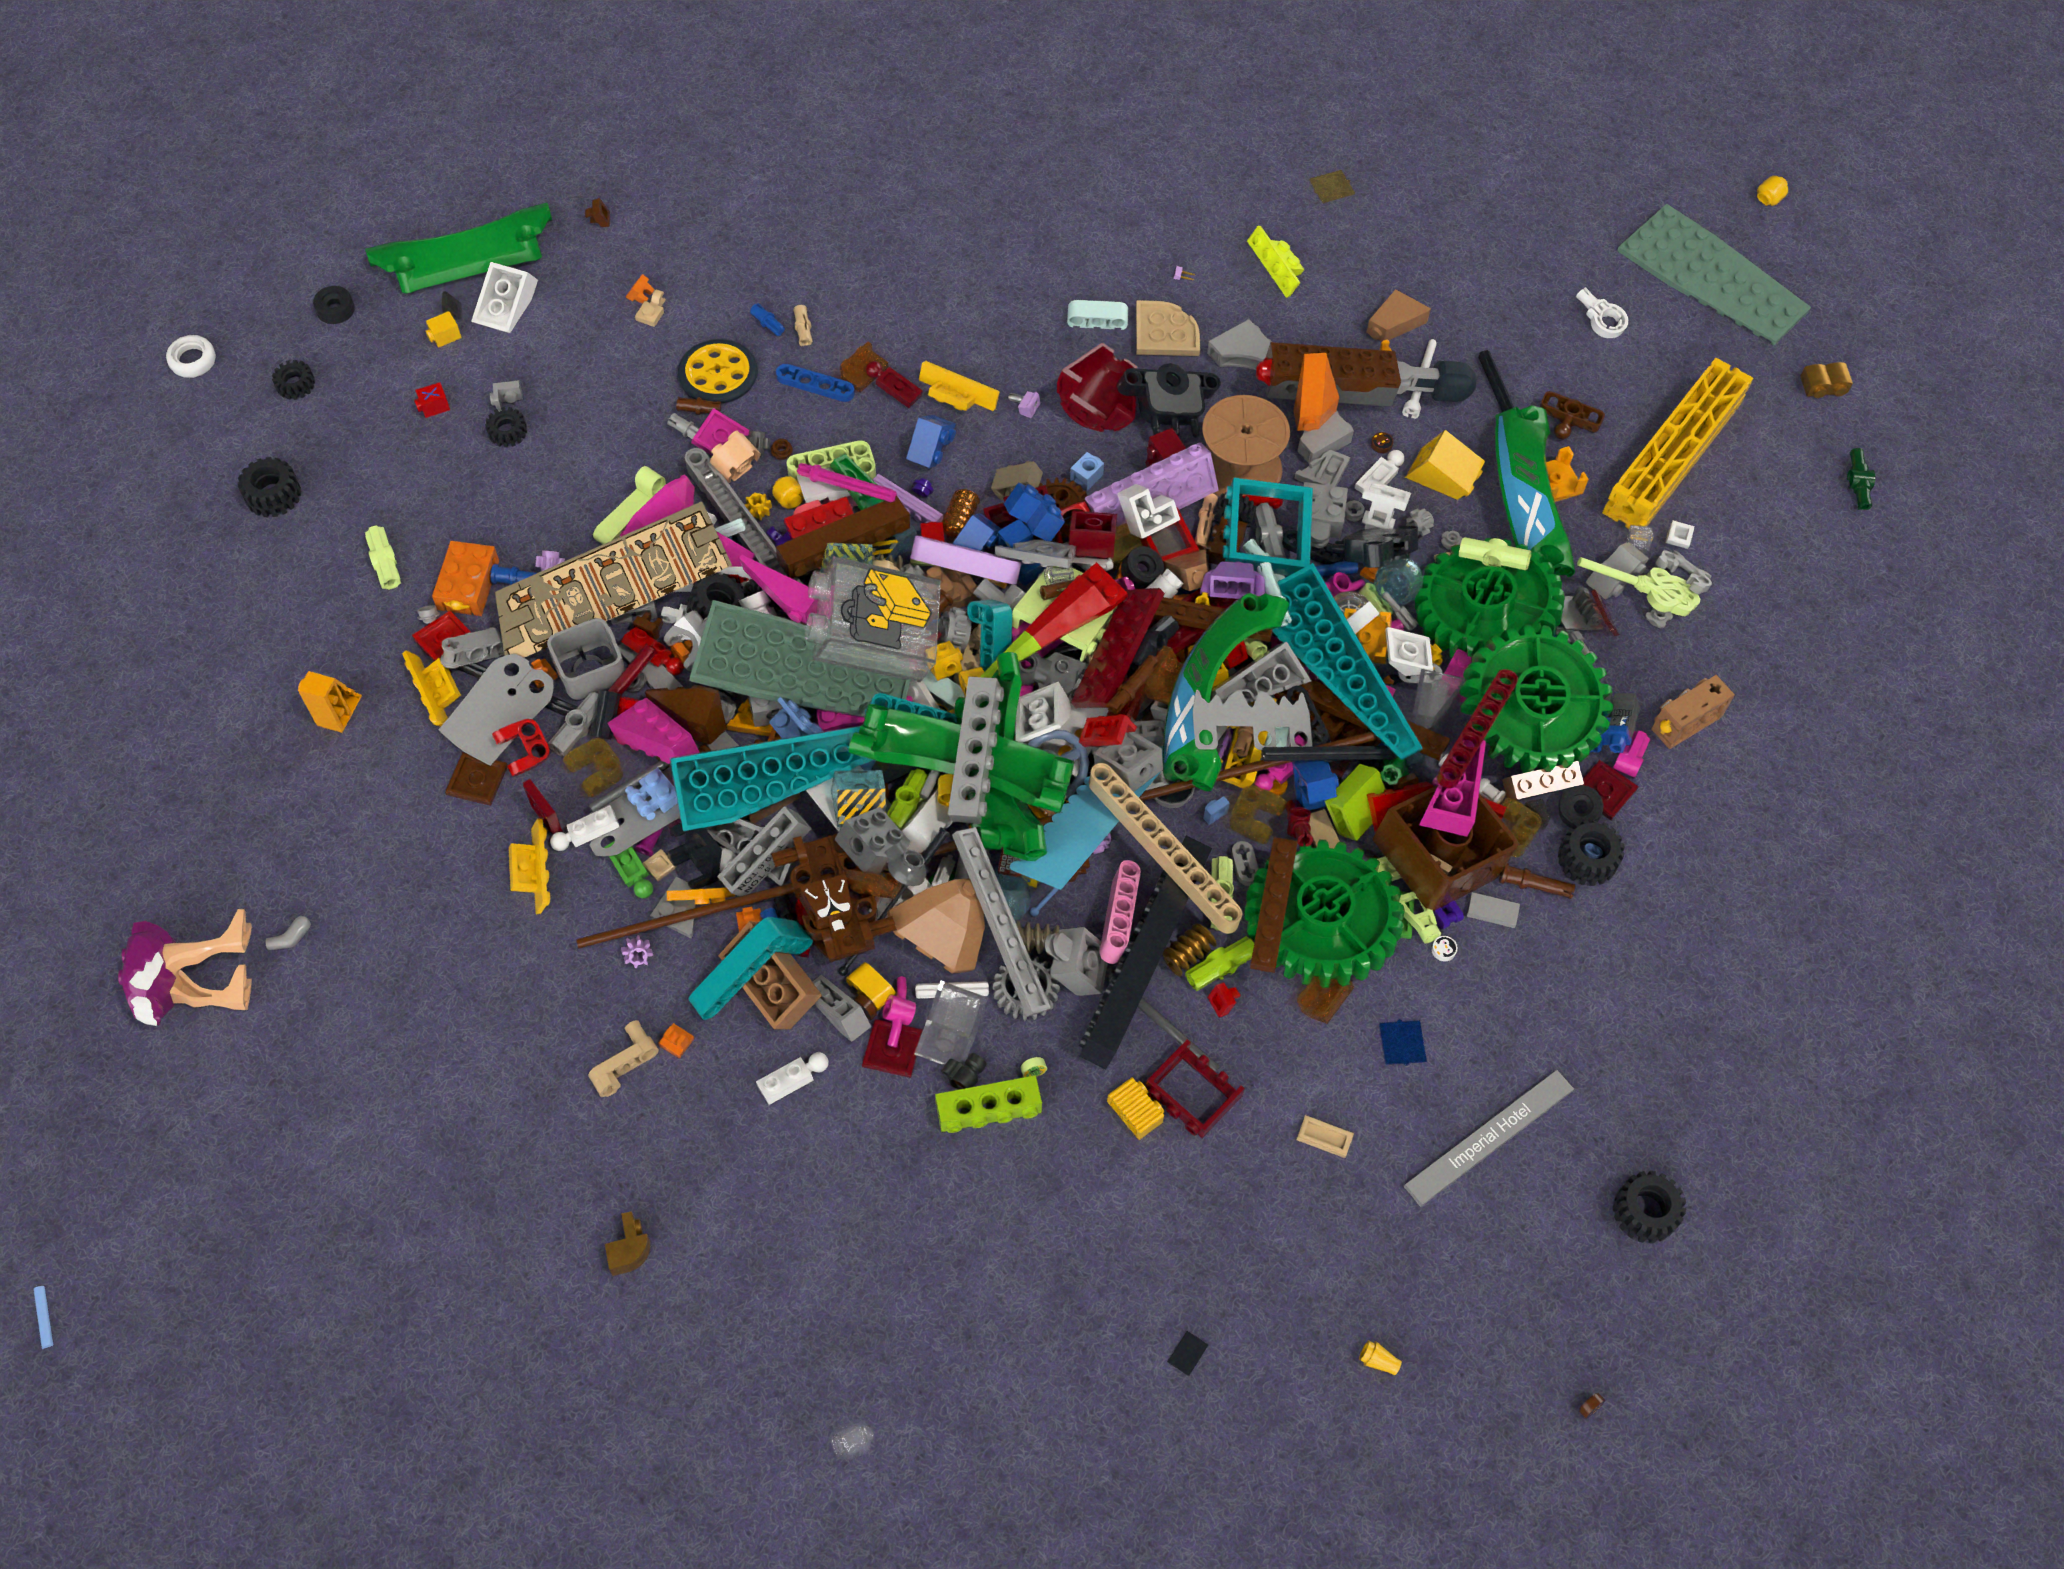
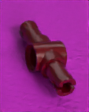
M1289 800L1285 805L1288 812L1287 834L1297 838L1300 846H1303L1304 843L1305 846H1310L1313 842V837L1310 833L1311 812L1306 808H1302L1298 800H1295L1294 803L1293 800Z

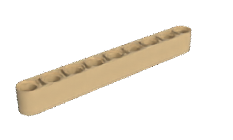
M1104 763L1095 764L1091 769L1089 778L1091 791L1221 932L1226 934L1235 932L1242 917V910L1239 905L1109 765ZM1096 777H1102L1104 780H1099ZM1112 794H1118L1120 797H1115ZM1127 811H1134L1137 814H1130ZM1144 828H1149V829H1151L1152 831H1151V832L1145 831ZM1164 845L1167 846L1169 849H1162L1159 846ZM1175 863H1182L1184 867L1177 866ZM1192 880L1199 881L1201 884H1194ZM1208 898H1214L1217 902H1211ZM1224 916H1231L1234 920H1227Z

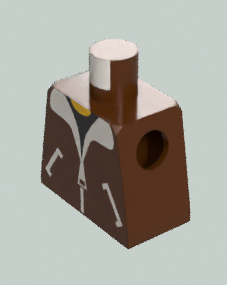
M843 874L800 886L799 900L817 929L829 927L832 935L835 937L846 933L847 930L844 923L851 920L852 914L846 875Z

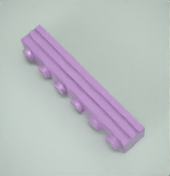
M880 474L873 478L877 485L896 491L900 501L917 522H943V514Z

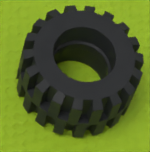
M266 457L264 460L261 458L257 459V462L249 463L248 468H243V474L238 477V488L246 505L251 512L254 511L258 516L262 513L263 517L268 518L269 514H272L273 517H278L277 513L282 512L284 515L287 513V508L292 510L295 507L293 503H298L300 500L298 496H301V487L292 467L286 461H281L280 458L275 457L272 459L271 457ZM270 484H276L272 488L262 490L264 487Z
M714 573L694 583L686 604V611L689 613L695 610L704 620L709 615L712 605L711 601L715 600L741 607L739 600L746 598L747 592L742 590L743 585L737 583V579L729 578L724 573L723 575Z
M1583 820L1581 824L1577 822L1572 828L1570 827L1558 852V857H1561L1559 865H1565L1563 869L1565 875L1570 873L1572 874L1571 880L1575 881L1578 878L1580 879L1579 884L1584 885L1587 881L1589 886H1595L1597 881L1599 885L1604 884L1606 879L1609 881L1617 871L1625 854L1623 852L1625 849L1624 843H1620L1622 837L1615 834L1616 830L1613 827L1611 829L1608 828V824L1605 822L1599 824L1598 820H1592L1591 823L1588 820ZM1588 843L1597 845L1603 851V858L1593 859L1586 856L1580 846H1585Z
M1645 1171L1639 1172L1636 1176L1632 1175L1615 1195L1614 1201L1616 1202L1613 1205V1211H1617L1614 1218L1616 1222L1621 1220L1622 1224L1619 1228L1622 1231L1625 1229L1630 1231L1627 1235L1630 1238L1636 1235L1639 1236L1638 1242L1643 1243L1646 1239H1648L1649 1243H1655L1657 1240L1661 1242L1670 1236L1684 1220L1682 1217L1686 1214V1208L1683 1206L1686 1204V1199L1680 1197L1683 1191L1680 1187L1676 1189L1674 1186L1676 1182L1673 1179L1670 1181L1665 1179L1667 1175L1661 1173L1657 1176L1656 1171H1649L1647 1175ZM1637 1196H1648L1656 1200L1661 1207L1662 1217L1653 1218L1643 1213L1638 1206Z

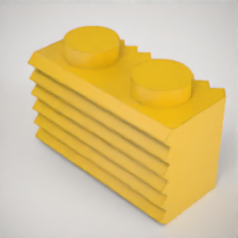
M1131 1077L1108 1094L1107 1102L1138 1140H1140L1163 1123L1164 1109L1158 1101H1152L1148 1097V1091L1142 1082H1136Z

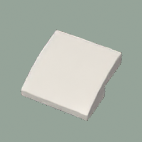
M823 468L828 471L834 472L832 468ZM800 474L797 475L806 503L815 500L820 501L827 497L830 501L850 496L845 488L820 481L812 482L808 477L801 476Z

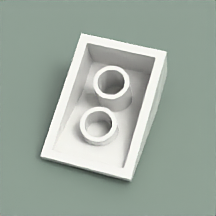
M490 262L471 322L511 333L532 300L538 279L528 272Z
M1059 682L1019 697L1016 713L1015 741L1023 743L1061 728L1071 717L1070 700Z

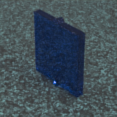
M1399 1019L1397 1022L1379 1023L1386 1065L1404 1064L1408 1066L1409 1063L1427 1062L1420 1020L1402 1022Z

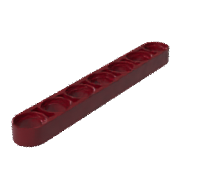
M1508 669L1500 670L1489 686L1437 774V781L1442 787L1454 788L1458 785L1515 689L1518 677L1513 671ZM1506 678L1510 680L1512 684H1504L1500 679ZM1491 694H1499L1502 700L1494 699ZM1482 709L1491 710L1493 715L1484 714ZM1478 724L1483 727L1484 731H1477L1472 725ZM1463 741H1471L1474 747L1464 745ZM1459 756L1464 759L1465 763H1457L1453 757ZM1449 772L1455 776V779H1447L1443 773Z

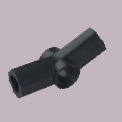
M1166 615L1147 630L1130 665L1131 670L1136 671L1148 655L1156 657L1158 652H1163L1166 649L1168 640L1179 629L1178 621L1174 620L1172 616Z

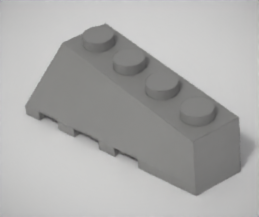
M1284 642L1274 646L1214 687L1211 691L1210 701L1215 695H1218L1224 704L1231 694L1240 690L1247 703L1256 700L1259 691L1273 695L1311 680L1289 644Z
M740 818L732 823L704 828L713 839L738 855L764 826ZM799 861L776 867L767 876L778 885H785L790 878L792 870L798 866Z

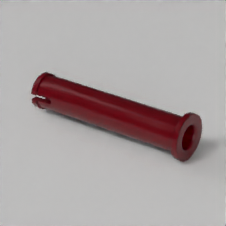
M646 643L608 691L619 693L622 696L658 652Z

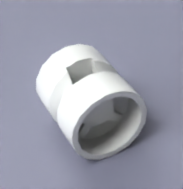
M764 590L739 600L743 608L777 616L774 607L769 606L771 600Z

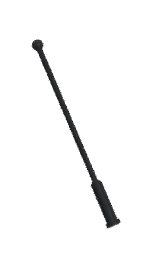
M939 828V832L923 852L924 865L928 864L944 840L950 836V833L944 828ZM903 884L878 920L884 919L887 916V912L896 904L908 887L907 885ZM858 954L851 956L847 963L839 968L838 972L841 976L848 974V968Z

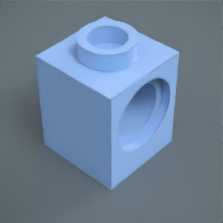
M1086 452L1071 467L1070 480L1075 481L1077 485H1081L1084 490L1088 491L1103 476L1104 463L1100 458Z

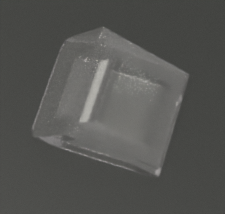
M1630 525L1627 543L1630 542L1643 554H1648L1653 540L1652 528Z

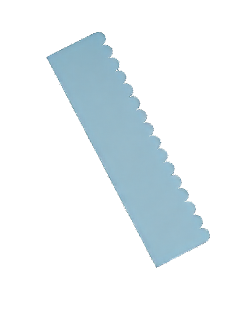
M1159 746L1160 748H1162V760H1163V746ZM1159 773L1134 791V793L1140 797ZM1090 776L1084 780L1086 785L1079 786L1076 789L1077 794H1073L1068 798L1069 803L1063 804L1062 813L1054 814L1052 816L1053 822L1044 825L1047 854L1036 861H1026L1019 858L1018 861L1010 864L1012 871L1061 890L1115 827L1119 820L1091 791L1089 787ZM1096 777L1099 780H1104L1102 777ZM1112 794L1115 797H1120L1118 794Z

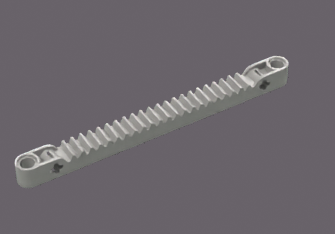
M700 448L688 450L685 454L688 474L699 489L706 494L707 499L715 507L716 512H719L725 524L738 518L743 520L746 528L745 531L734 535L737 537L738 542H741L744 548L755 554L754 561L787 576L777 561L776 547L723 475L710 463L711 459L706 452ZM798 577L792 578L793 580L802 583ZM837 631L835 639L843 641L842 636Z

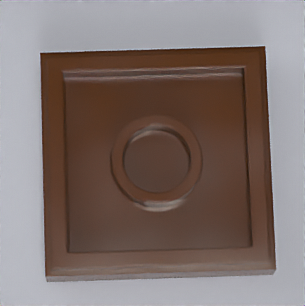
M462 752L445 793L448 796L491 806L508 764L495 760L490 766Z

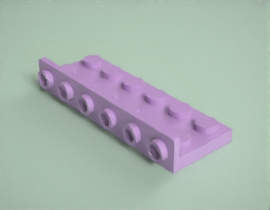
M1202 443L1191 445L1183 451L1172 454L1158 463H1154L1139 472L1133 473L1131 476L1085 497V501L1091 507L1092 512L1117 514L1116 541L1130 534L1117 493L1138 484L1149 489L1152 499L1160 495L1173 499L1176 508L1178 507L1180 510L1209 494L1219 491L1211 452Z

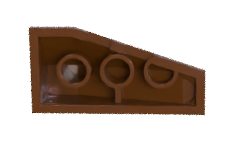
M697 685L688 689L677 687L675 690L657 688L645 691L646 698L689 732L693 740L711 744L727 729L718 690Z

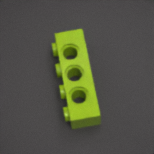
M1036 1075L935 1094L941 1132L955 1133L961 1131L962 1128L972 1126L973 1128H981L992 1122L1007 1123L1013 1118L1018 1117L1029 1119L1042 1112V1100ZM1016 1098L1020 1103L1011 1104L1008 1100ZM986 1103H992L995 1105V1107L992 1109H986L983 1107V1105ZM960 1108H968L970 1112L961 1114L958 1110Z

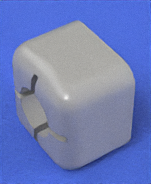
M595 618L557 632L548 639L547 645L554 666L566 693L572 699H584L590 692L599 693V689H609L625 670L622 655L613 632L603 619ZM600 646H607L612 654L605 660H601L595 655H586V660H596L604 666L579 676L575 675V671L578 665L583 662L582 657L575 662L574 672L564 673L560 666L561 662L579 655V652L583 651L584 653Z

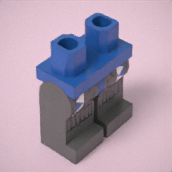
M1611 693L1604 699L1613 704V711L1606 716L1610 726L1607 731L1601 734V743L1590 752H1600L1603 745H1609L1612 752L1623 753L1625 746L1631 745V737L1633 736L1640 710L1636 693H1614V698Z

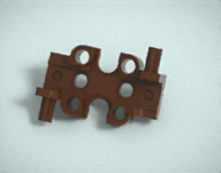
M837 834L808 843H803L801 836L793 838L795 847L771 853L775 868L796 861L800 862V865L796 866L790 875L796 899L799 898L800 886L823 880L821 874L826 869L833 870L835 873L834 877L845 874L848 888L851 883L867 878V875L858 866L853 870L845 868L846 864L853 862V860L835 841ZM802 876L810 878L806 884L798 883V879ZM874 895L860 900L850 897L852 906L851 920L845 925L846 933L841 936H833L829 927L813 929L811 927L813 922L809 915L802 916L805 930L811 939L816 941L823 940L829 962L875 949L873 937L897 930L893 916L877 920L878 910ZM863 907L872 909L867 915L859 913V910Z

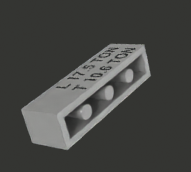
M784 806L717 877L732 894L737 896L750 894L775 868L771 853L795 847L793 838L801 836L803 839L812 828L798 812Z

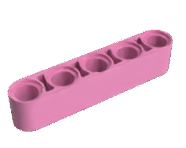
M1130 860L1121 862L1112 880L1099 951L1101 959L1110 964L1120 961L1129 942L1141 873L1139 865Z

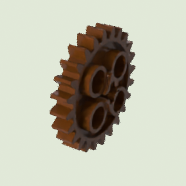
M1056 477L1054 483H1051L1049 479L1046 481L1048 494L1053 496L1056 501L1055 504L1059 509L1085 501V497H1087L1081 485L1077 486L1073 480L1069 483L1064 478L1060 483L1058 477ZM1072 509L1062 516L1063 519L1071 516L1069 519L1064 520L1065 523L1060 528L1063 543L1065 538L1069 540L1072 511L1083 510ZM1035 535L1033 536L1035 540H1043Z

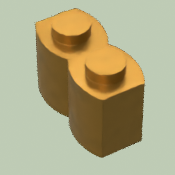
M1842 362L1827 365H1809L1804 367L1800 376L1807 397L1843 396L1849 392L1853 384L1847 365Z

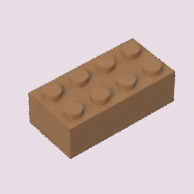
M749 921L718 955L723 961L759 922ZM775 952L742 987L773 1029H791L822 996L792 955L782 952Z

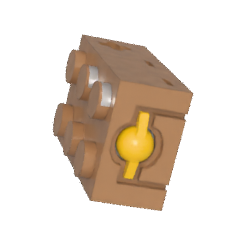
M1717 675L1710 679L1704 678L1692 690L1688 688L1680 693L1677 699L1673 701L1669 699L1660 707L1661 712L1654 718L1655 723L1651 730L1668 749H1671L1722 718L1735 694Z

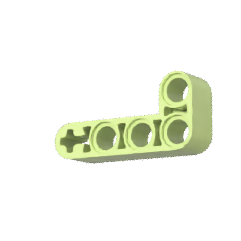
M854 441L792 455L787 459L788 476L795 478L797 481V475H799L797 469L800 463L811 466L817 464L821 468H831L830 465L833 460L844 454L852 459L872 480L876 477V468L870 446L865 441Z
M647 466L642 467L635 477L637 489L596 527L593 538L603 545L621 537L620 534L625 530L632 516L666 485L664 477Z

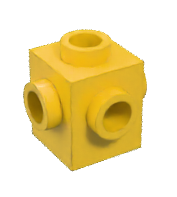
M950 640L924 651L928 667L937 681L962 671L960 662L963 660L962 653L958 647L955 648Z

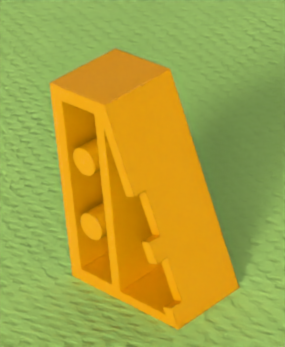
M308 671L298 686V692L316 725L341 733L344 731L362 697L361 694L354 692L355 690L347 688L345 684L337 679Z

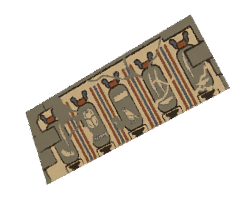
M703 502L694 504L496 591L495 596L504 655L515 653L525 658L547 648L549 637L557 632L595 618L603 619L606 622L732 566Z

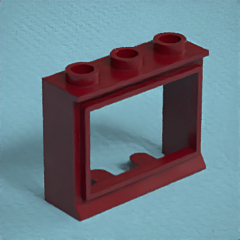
M1187 1039L1147 1080L1146 1089L1148 1091L1147 1095L1153 1101H1160L1166 1106L1165 1109L1174 1119L1180 1118L1185 1123V1128L1189 1133L1194 1136L1198 1134L1203 1139L1237 1101L1243 1097L1245 1088L1242 1085L1237 1090L1228 1083L1229 1077L1224 1071L1217 1074L1209 1067V1059L1202 1054L1200 1057H1197L1190 1051L1191 1042ZM1182 1059L1228 1098L1204 1124L1198 1121L1158 1086Z

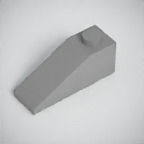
M823 975L812 981L822 994L815 1005L835 1028L851 1042L871 1027L861 1006Z

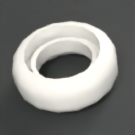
M198 335L180 337L169 346L166 353L169 368L176 375L185 378H194L205 374L214 365L216 358L212 344L206 338ZM198 349L203 352L202 357L195 362L184 364L179 361L180 356L187 350Z

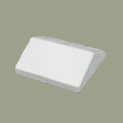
M1387 627L1385 632L1389 664L1405 676L1432 674L1433 663L1430 638Z

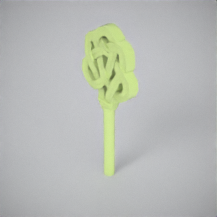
M1582 557L1577 562V565L1634 585L1640 592L1648 594L1646 596L1648 602L1660 612L1666 613L1670 611L1685 617L1700 603L1699 595L1689 589L1691 585L1686 584V580L1670 575L1662 568H1653L1647 575L1634 576Z

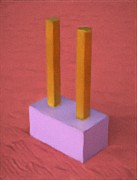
M1176 266L1174 279L1180 280V278L1194 280L1192 278L1181 276V273L1189 275L1195 274L1182 271L1183 267Z

